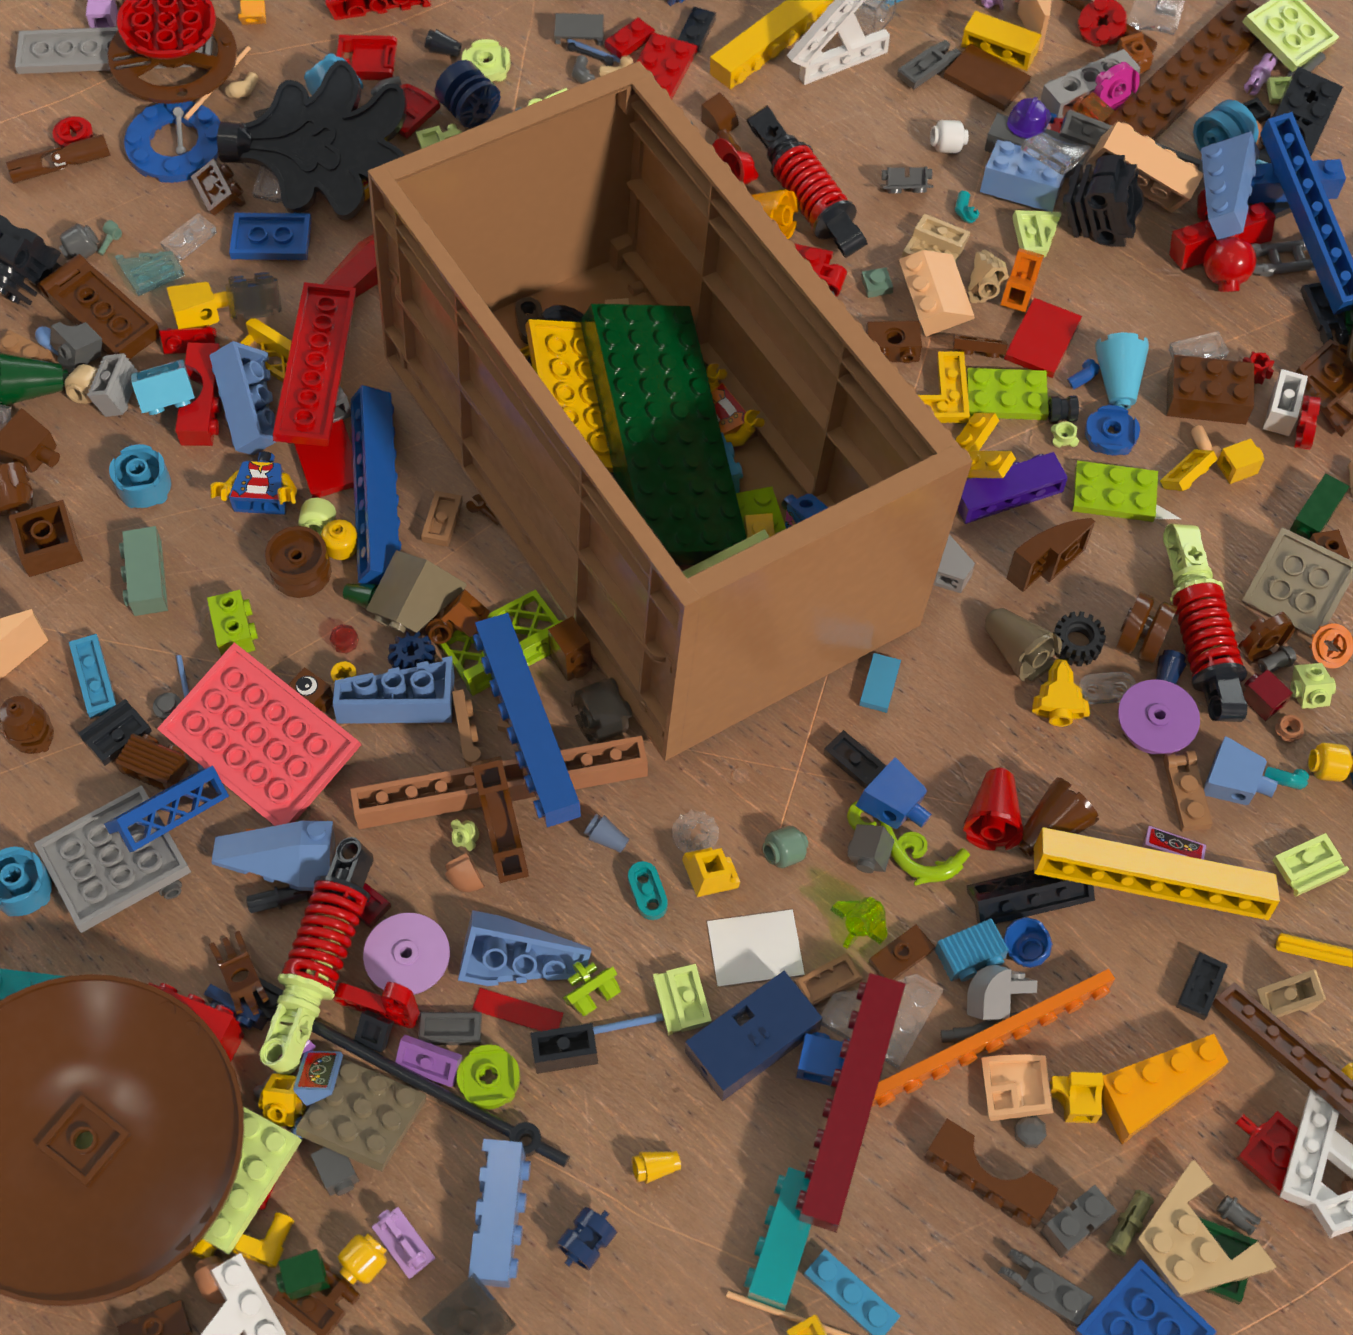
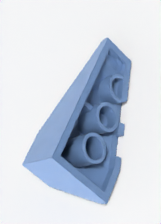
M298 821L215 837L212 865L242 874L254 873L263 876L264 880L274 882V880L289 884L290 888L299 891H313L315 878L317 876H327L334 858L335 835L333 821Z
M472 910L465 937L458 980L484 986H496L498 982L516 981L518 984L527 983V980L545 978L547 981L568 979L575 974L573 969L574 963L580 962L583 967L588 965L591 948L503 916Z

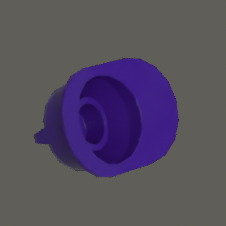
M1037 97L1024 98L1013 107L1008 117L1007 125L1009 130L1020 138H1037L1045 132L1051 120V113Z

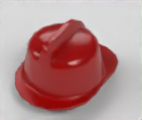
M719 138L714 141L712 146L716 154L723 162L730 166L732 173L739 181L746 185L758 179L759 174L749 153L735 150L726 139Z

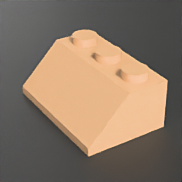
M922 250L899 259L926 337L975 319L953 254Z

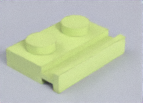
M1326 833L1278 854L1273 859L1274 864L1286 883L1294 890L1293 894L1295 897L1336 879L1349 871V868L1342 863V857Z
M696 964L668 970L662 974H653L668 1035L678 1031L684 1032L708 1026L712 1023Z

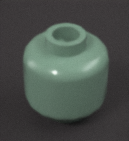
M785 826L774 830L766 836L765 843H763L764 856L770 864L778 868L789 867L805 859L809 845L808 839L803 832H800L794 826Z

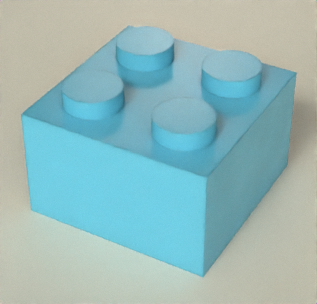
M183 359L131 374V383L142 413L148 412L149 415H155L165 411L164 407L173 404L176 408L186 406L191 403L190 399L195 398Z

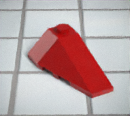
M374 233L358 242L322 284L356 288V297L377 285Z

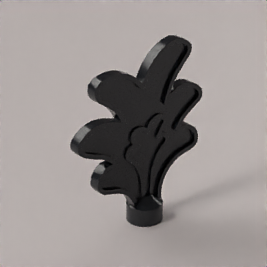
M338 60L328 69L319 88L311 97L304 85L298 81L286 80L278 86L269 109L256 120L247 123L221 122L217 133L219 159L222 163H253L272 172L278 179L282 203L289 213H303L309 210L315 202L317 192H321L339 219L344 221L350 220L359 213L364 204L365 189L361 179L369 182L368 170L405 156L399 148L389 143L398 134L406 118L407 102L404 91L398 84H386L378 90L371 100L358 108L361 86L357 74L348 62Z

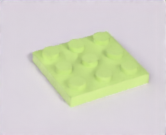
M1270 0L1248 14L1243 20V23L1291 72L1295 71L1298 66L1301 67L1319 52L1326 50L1339 38L1303 0Z

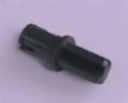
M274 886V890L247 896L246 902L249 912L255 913L276 907L281 910L282 906L308 901L307 893L294 895L299 890L290 888V886L283 888Z

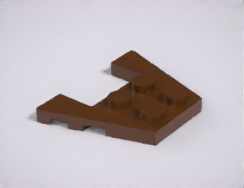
M1329 340L1299 366L1295 373L1308 376L1305 386L1306 390L1311 396L1321 398V411L1338 435L1342 437L1353 427V412L1339 402L1353 389V372L1348 367L1345 368L1342 365L1346 359L1347 347Z

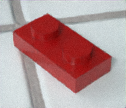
M637 17L605 40V48L621 59L648 42L652 32L655 33V29Z

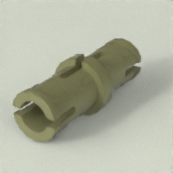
M1135 1190L1127 1209L1119 1214L1117 1218L1119 1223L1106 1243L1107 1248L1113 1253L1125 1256L1135 1234L1140 1233L1143 1229L1142 1222L1154 1203L1153 1197L1142 1190Z

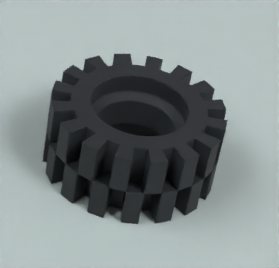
M1081 611L1078 616H1076L1075 612H1070L1069 617L1066 614L1062 616L1061 621L1057 622L1053 632L1062 641L1059 659H1069L1068 664L1071 666L1074 661H1077V666H1082L1084 661L1086 665L1091 664L1092 660L1095 661L1098 658L1106 640V635H1104L1105 629L1100 627L1101 622L1098 619L1093 622V615L1089 614L1088 618L1084 617L1085 612ZM1080 632L1089 639V643L1086 646L1075 645L1069 641L1068 634Z

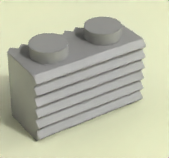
M125 354L106 355L103 357L102 364L99 365L100 368L97 369L98 372L94 377L95 380L92 381L93 384L88 390L89 393H87V396L105 417L123 415L128 409V401L134 392L131 374L136 373L137 369L131 364L132 362L128 361L129 358H126Z

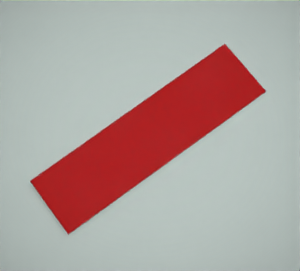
M483 988L479 989L472 1008L473 1011L539 1031L558 1029L564 1014L563 1012Z

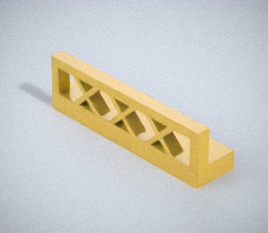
M252 316L246 322L249 334L240 343L250 346L253 342L261 345L262 351L268 352V357L278 356L281 358L282 364L270 365L265 362V369L270 370L272 376L284 382L287 367L285 361L288 362L292 341Z

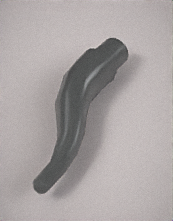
M1018 1012L1010 1013V1017L1018 1014ZM1005 1019L985 1020L971 1027L941 1030V1042H954V1044H957Z

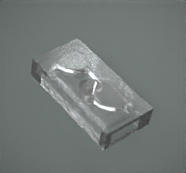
M197 213L162 240L160 244L164 251L180 262L217 233L216 227Z
M1219 331L1170 343L1168 348L1172 358L1174 355L1223 359L1227 358L1229 353Z

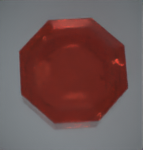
M341 624L332 629L329 640L336 652L347 654L356 649L359 638L352 626Z

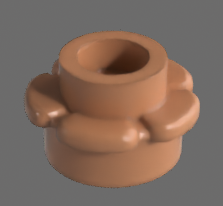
M1295 715L1283 716L1275 725V732L1278 736H1281L1283 741L1294 742L1295 739H1301L1304 734L1303 722Z

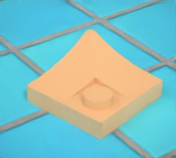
M1000 1055L981 1057L990 1121L1054 1113L1046 1056Z

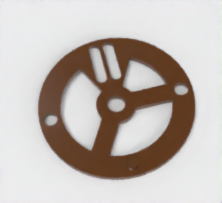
M216 16V25L212 37L218 45V56L193 52L181 58L168 60L141 56L114 61L113 59L117 57L138 54L124 43L119 31H117L109 45L108 64L116 82L133 96L155 103H183L208 95L228 79L237 60L236 41L229 27ZM147 61L151 62L148 65L130 67L119 70L115 69L118 66H124ZM160 64L168 68H176L186 64L209 69L201 78L179 86H159L139 78V76ZM181 91L187 92L185 96H177V93Z

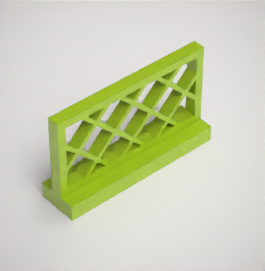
M536 589L489 613L488 618L508 613L509 616H514L512 624L515 632L528 635L526 639L519 642L528 666L550 655L548 629L562 622V620L559 621ZM533 601L538 604L536 612L523 611L524 606ZM520 617L533 619L531 628L517 626ZM539 620L552 623V625L543 630L536 629ZM457 630L449 641L439 644L447 657L452 656L453 666L464 680L469 693L474 696L489 688V681L493 679L491 673L485 674L481 662V658L484 657L483 651L481 654L468 652L471 643H474L473 636L470 638L464 632ZM456 641L465 642L462 651L452 650L449 645ZM465 659L478 661L477 665L467 670L463 668Z

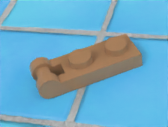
M464 690L452 691L465 767H472V762L481 761V752L473 745V742L478 741L476 724L470 725L469 717L474 716L471 699L465 700Z
M1189 750L1184 751L1180 755H1176L1174 752L1164 754V766L1181 831L1211 828L1213 822L1197 766L1196 752ZM1177 766H1185L1186 772L1179 773Z

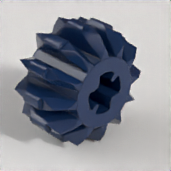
M406 630L404 638L396 636L394 639L395 644H389L388 650L390 654L387 658L389 664L393 665L392 668L399 667L400 670L417 667L416 663L428 661L429 664L436 662L434 657L436 654L435 646L431 645V640L428 636L422 638L419 631L414 636H410V633Z

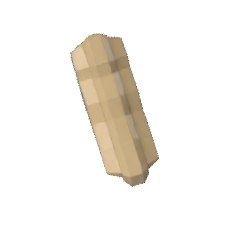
M987 250L976 252L975 268L971 274V283L968 286L971 303H984L986 300L996 297L999 294L1000 287L1009 278L1006 263L994 257Z

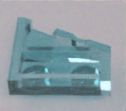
M172 251L159 252L157 254L139 253V258L125 259L123 255L115 256L119 267L137 296L185 275L183 268Z

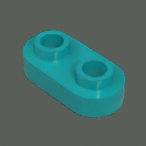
M641 861L635 863L629 869L628 883L638 911L645 919L658 920L667 912L668 900L657 869L649 862ZM645 876L649 880L645 883H640L638 878ZM650 903L658 905L654 910L649 909L647 906Z

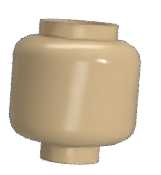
M85 364L79 365L65 379L66 393L72 401L82 404L92 403L87 393H89L88 390L93 384L92 381L95 380L94 377L98 372L97 368Z

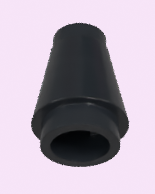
M430 29L424 47L429 49L430 53L458 57L462 43L438 29L435 31Z

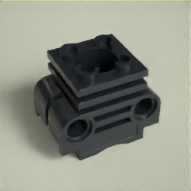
M1104 155L1098 158L1094 171L1092 164H1087L1084 172L1082 164L1076 165L1074 175H1071L1069 178L1070 187L1068 193L1064 194L1063 208L1067 209L1068 226L1072 228L1074 237L1079 238L1082 229L1083 237L1089 238L1092 229L1094 240L1098 244L1108 247H1126L1125 238H1134L1136 231L1135 221L1145 201L1143 191L1140 189L1137 181L1139 175L1137 164H1127L1125 155Z
M0 215V293L5 296L9 294L7 299L16 304L22 301L30 306L33 301L21 294L19 289L36 297L38 292L25 284L24 280L37 286V283L61 267L56 262L61 252L52 246H47L43 238L26 228H18L9 219Z

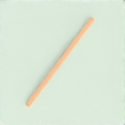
M249 46L239 54L235 67L251 50ZM211 93L201 97L184 118L188 120Z
M731 1291L727 1292V1298L794 1322L801 1323L806 1320V1318ZM823 1325L826 1333L828 1334L851 1335L843 1331Z

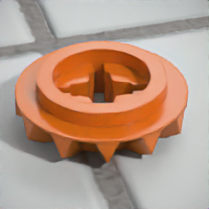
M1329 623L1319 626V630L1312 634L1313 640L1309 646L1313 653L1311 658L1315 659L1318 663H1322L1324 667L1332 669L1339 668L1349 661L1353 653V637L1347 628L1340 624ZM1334 639L1333 645L1339 651H1328V646L1325 645L1324 641H1332Z

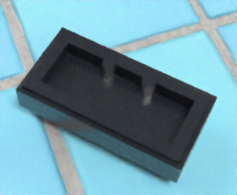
M1199 952L1176 1008L1205 1020L1228 964Z

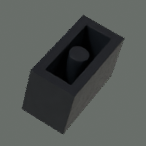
M593 1023L530 1033L536 1074L598 1064Z

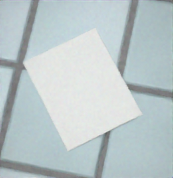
M793 909L707 921L718 987L770 980L784 970L789 977L805 975Z

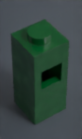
M1325 473L1295 518L1289 531L1308 540L1313 533L1322 532L1350 486Z

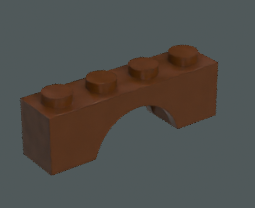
M498 756L472 762L499 882L504 883L529 877L502 758Z
M947 1118L926 1152L924 1158L929 1160L928 1164L940 1173L944 1174L947 1172L957 1178L956 1182L968 1191H973L974 1189L985 1196L984 1200L996 1209L1004 1208L1013 1214L1012 1218L1020 1225L1036 1228L1059 1189L1032 1171L1013 1180H1003L990 1175L980 1166L974 1152L975 1135Z

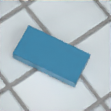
M876 653L873 654L859 706L887 713L901 664L900 659Z

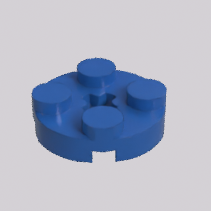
M1106 405L1098 408L1097 412L1090 414L1085 426V437L1089 442V448L1093 452H1100L1106 455L1129 454L1137 443L1140 434V425L1136 417L1133 419L1128 415V410L1116 405ZM1109 427H1114V430L1119 433L1111 434L1107 430Z

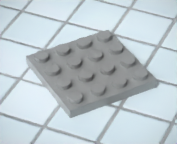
M142 785L34 843L80 933L191 873L169 832L134 852H129L120 833L109 834L104 823L149 799ZM156 811L153 823L165 826ZM148 816L144 817L142 820L147 821ZM134 823L127 827L135 842L143 838L145 826Z

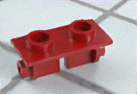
M210 326L186 329L167 328V330L159 331L164 354L186 353L188 343H215V338H217L216 328Z

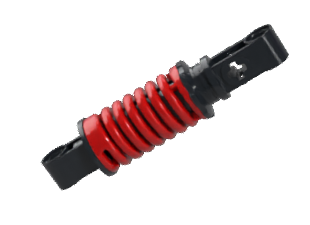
M768 105L746 118L750 129L768 151L767 158L772 164L770 170L772 176L778 180L784 189L794 192L797 198L798 209L808 223H810L814 234L820 239L832 238L845 258L866 246L868 242L859 227L853 223L857 212L855 205L847 200L845 194L842 193V190L837 186L830 174L827 173V170L816 155L813 154L811 146L805 142H799L794 135H788Z

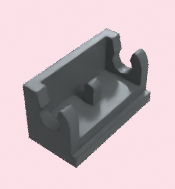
M556 13L554 35L556 44H561V38L598 39V45L603 46L604 14Z

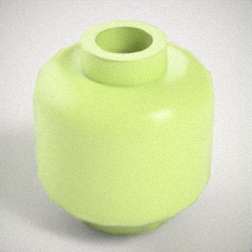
M310 498L301 506L298 525L309 527L321 535L324 526L335 520L336 509L330 501L324 498Z

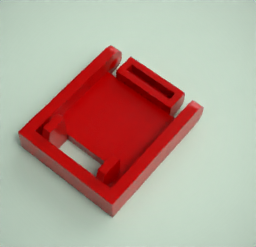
M339 35L336 57H341L350 64V59L344 58V53L352 52V64L350 65L360 80L392 78L398 41L394 36Z

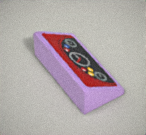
M1151 826L1147 829L1142 846L1143 848L1203 860L1206 850L1205 844Z

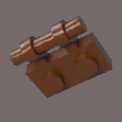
M324 1260L323 1263L330 1288L333 1289L327 1297L318 1291L291 1300L286 1295V1292L280 1293L278 1291L272 1298L316 1335H330L346 1313L337 1306L341 1299L344 1298L353 1305L360 1297V1293L352 1288L353 1284L345 1277L341 1279L329 1270L330 1265Z

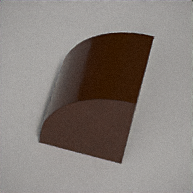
M720 92L701 105V122L715 134L721 130L731 132L739 126L738 117L733 106Z

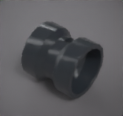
M1076 395L1068 396L1067 398L1049 396L1048 421L1050 423H1057L1060 420L1077 422L1079 416L1078 397Z

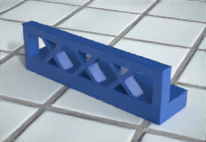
M212 765L195 772L104 823L109 834L119 832L129 852H134L226 799L229 795ZM208 781H211L218 794L212 799L201 796L203 785ZM182 796L193 799L191 811L188 813L177 809L180 797ZM159 809L169 812L167 825L165 826L153 823L155 813ZM148 816L147 821L142 820L144 817ZM134 823L145 826L143 838L137 842L134 841L127 828Z

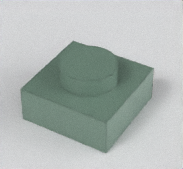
M887 267L862 271L861 279L868 298L893 293V285Z

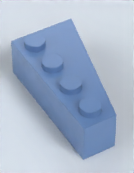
M1252 132L1201 148L1208 220L1217 240L1240 234L1244 231L1248 212L1247 201L1252 193V177H1255V163L1259 159L1260 154Z
M452 656L444 657L441 662L429 664L428 661L416 663L417 667L400 670L399 667L388 669V672L375 676L373 673L335 680L333 708L337 724L452 723V691H454L455 679Z

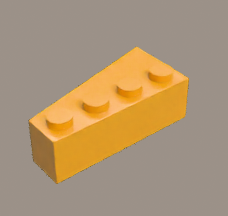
M1215 1034L1103 1075L1104 1086L1102 1088L1101 1102L1122 1145L1223 1070L1229 1061Z

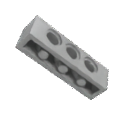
M1122 49L1096 62H1091L1076 71H1070L1065 76L1056 80H1050L1043 86L1040 101L1050 113L1056 114L1057 118H1064L1068 110L1078 112L1096 104L1094 102V90L1097 85L1095 79L1099 73L1107 71L1123 61L1127 62L1138 73H1140L1141 68Z

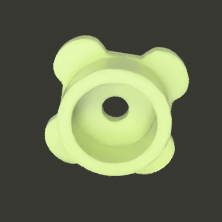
M1064 421L1051 427V432L1054 435L1052 443L1055 447L1067 445L1076 447L1078 445L1079 439L1076 437L1077 427L1073 423Z
M458 819L451 822L453 829L452 843L456 847H466L469 851L475 849V842L479 838L477 826L469 820L462 823Z

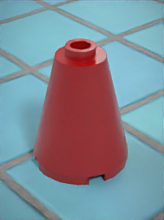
M994 768L985 774L965 819L963 831L967 834L966 839L978 848L995 851L996 847L1005 846V850H1009L1019 845L1023 839V825L1015 778L1005 768Z

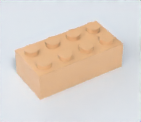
M1119 121L1101 136L1087 161L1095 166L1098 158L1101 156L1125 155L1127 164H1137L1139 172L1137 181L1140 189L1143 191V195L1171 213L1191 199L1204 175L1198 170L1196 165L1184 162L1173 151L1161 148L1155 144L1152 138L1138 134L1132 126L1127 123H1120Z

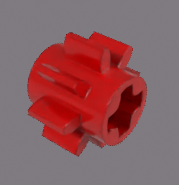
M1253 351L1250 358H1243L1242 362L1254 363V384L1259 383L1263 385L1265 378L1271 379L1274 373L1272 369L1274 360H1270L1266 353H1255Z

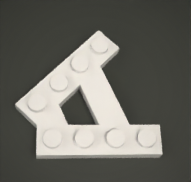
M834 0L787 54L792 62L801 66L800 80L804 85L888 53L890 34L887 30L883 29L864 36L854 13L865 0ZM838 33L843 45L822 53L821 50Z
M1311 1089L1305 1103L1280 1198L1312 1210L1329 1238H1333L1353 1230V1191L1337 1195L1324 1185L1321 1180L1327 1159L1353 1179V1144L1335 1131L1339 1112Z
M241 1253L211 1270L210 1274L226 1302L201 1335H240L241 1332L244 1335H286Z

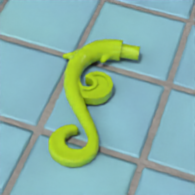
M858 800L852 803L847 813L848 823L852 829L855 830L857 824L876 826L875 821L867 823L861 819L860 815L863 810L856 806ZM880 821L881 826H884L895 840L891 856L903 871L917 878L914 882L915 886L929 882H943L953 878L963 869L962 864L970 857V853L966 849L961 848L954 857L950 856L943 862L935 861L937 866H923L911 860L905 850L907 848L914 850L911 856L913 859L923 857L927 852V840L925 837L911 831L904 833L897 840L892 827Z

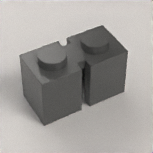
M1094 1185L1076 1199L1070 1207L1067 1206L1047 1222L1040 1233L1060 1258H1062L1086 1237L1110 1220L1117 1210L1098 1187Z

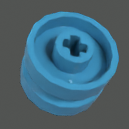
M1231 99L1222 101L1210 112L1201 116L1195 122L1193 128L1194 141L1200 152L1203 147L1248 132H1252L1254 140L1257 142L1259 135L1257 122L1250 110L1242 103Z

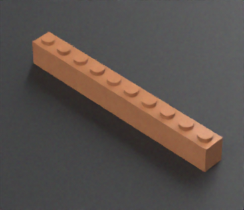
M642 736L560 750L575 790L648 776V761ZM517 759L502 761L511 800L516 801L536 797L534 792L529 794L524 780V776L528 774L525 768H519ZM472 767L350 789L354 816L359 829L482 807Z

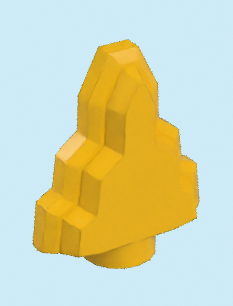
M1056 659L1048 672V681L1041 685L1039 695L1033 698L1032 713L1040 717L1049 718V723L1058 727L1071 725L1073 720L1090 716L1089 703L1083 699L1081 688L1074 683L1073 671L1068 662L1063 659Z

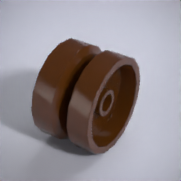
M303 526L287 527L277 532L268 541L265 550L266 564L270 571L271 579L278 591L289 597L304 598L320 592L328 584L332 574L331 561L325 541L318 532Z
M1140 592L1133 608L1129 609L1120 632L1122 634L1116 650L1129 655L1134 651L1138 640H1141L1143 644L1139 651V659L1153 664L1173 620L1177 606L1163 602L1159 605L1155 616H1151L1149 614L1154 604V598Z

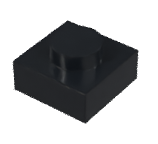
M365 1010L361 1013L354 1040L381 1053L386 1050L394 1021L372 1011Z

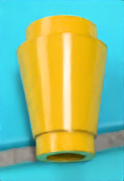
M677 1151L639 1152L638 1156L632 1157V1169L635 1180L637 1182L644 1181L647 1184L681 1170V1162Z

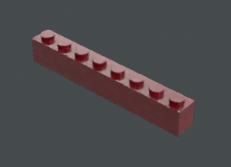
M869 973L867 983L860 982L856 999L861 1001L859 1011L852 1010L847 1027L853 1030L850 1040L844 1039L839 1055L840 1058L845 1059L842 1070L835 1069L830 1086L836 1088L834 1099L827 1098L822 1117L828 1118L825 1130L818 1128L813 1145L814 1148L819 1149L816 1161L809 1159L804 1178L810 1180L807 1192L800 1190L795 1208L801 1211L799 1218L801 1222L837 1233L906 983Z

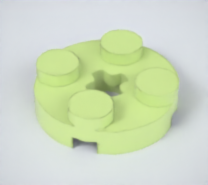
M492 39L478 40L471 43L472 47L467 51L466 49L463 51L462 60L472 61L491 82L503 81L506 78V73L511 65L510 53L506 47L504 49L499 46L498 41ZM484 59H489V62L484 63Z

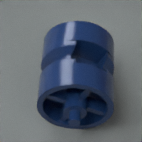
M584 1206L573 1221L574 1229H567L556 1243L557 1247L567 1257V1260L564 1262L566 1266L570 1267L572 1263H575L589 1271L600 1257L599 1249L607 1248L616 1236L617 1231L606 1220L609 1215L607 1211L604 1210L600 1215Z

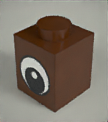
M305 667L288 684L322 712H326L333 703L334 695L331 686Z

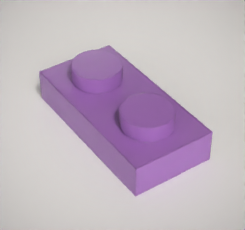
M404 1035L400 1040L395 1062L424 1078L452 1087L457 1080V1070L461 1063L462 1055Z

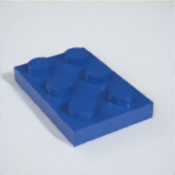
M234 213L229 251L231 259L307 260L312 222L311 214Z

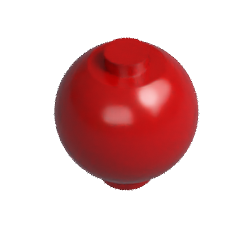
M1238 234L1224 239H1216L1207 248L1204 255L1203 265L1205 273L1212 282L1219 285L1218 292L1240 291V284L1247 281L1255 270V250L1246 239L1238 238Z

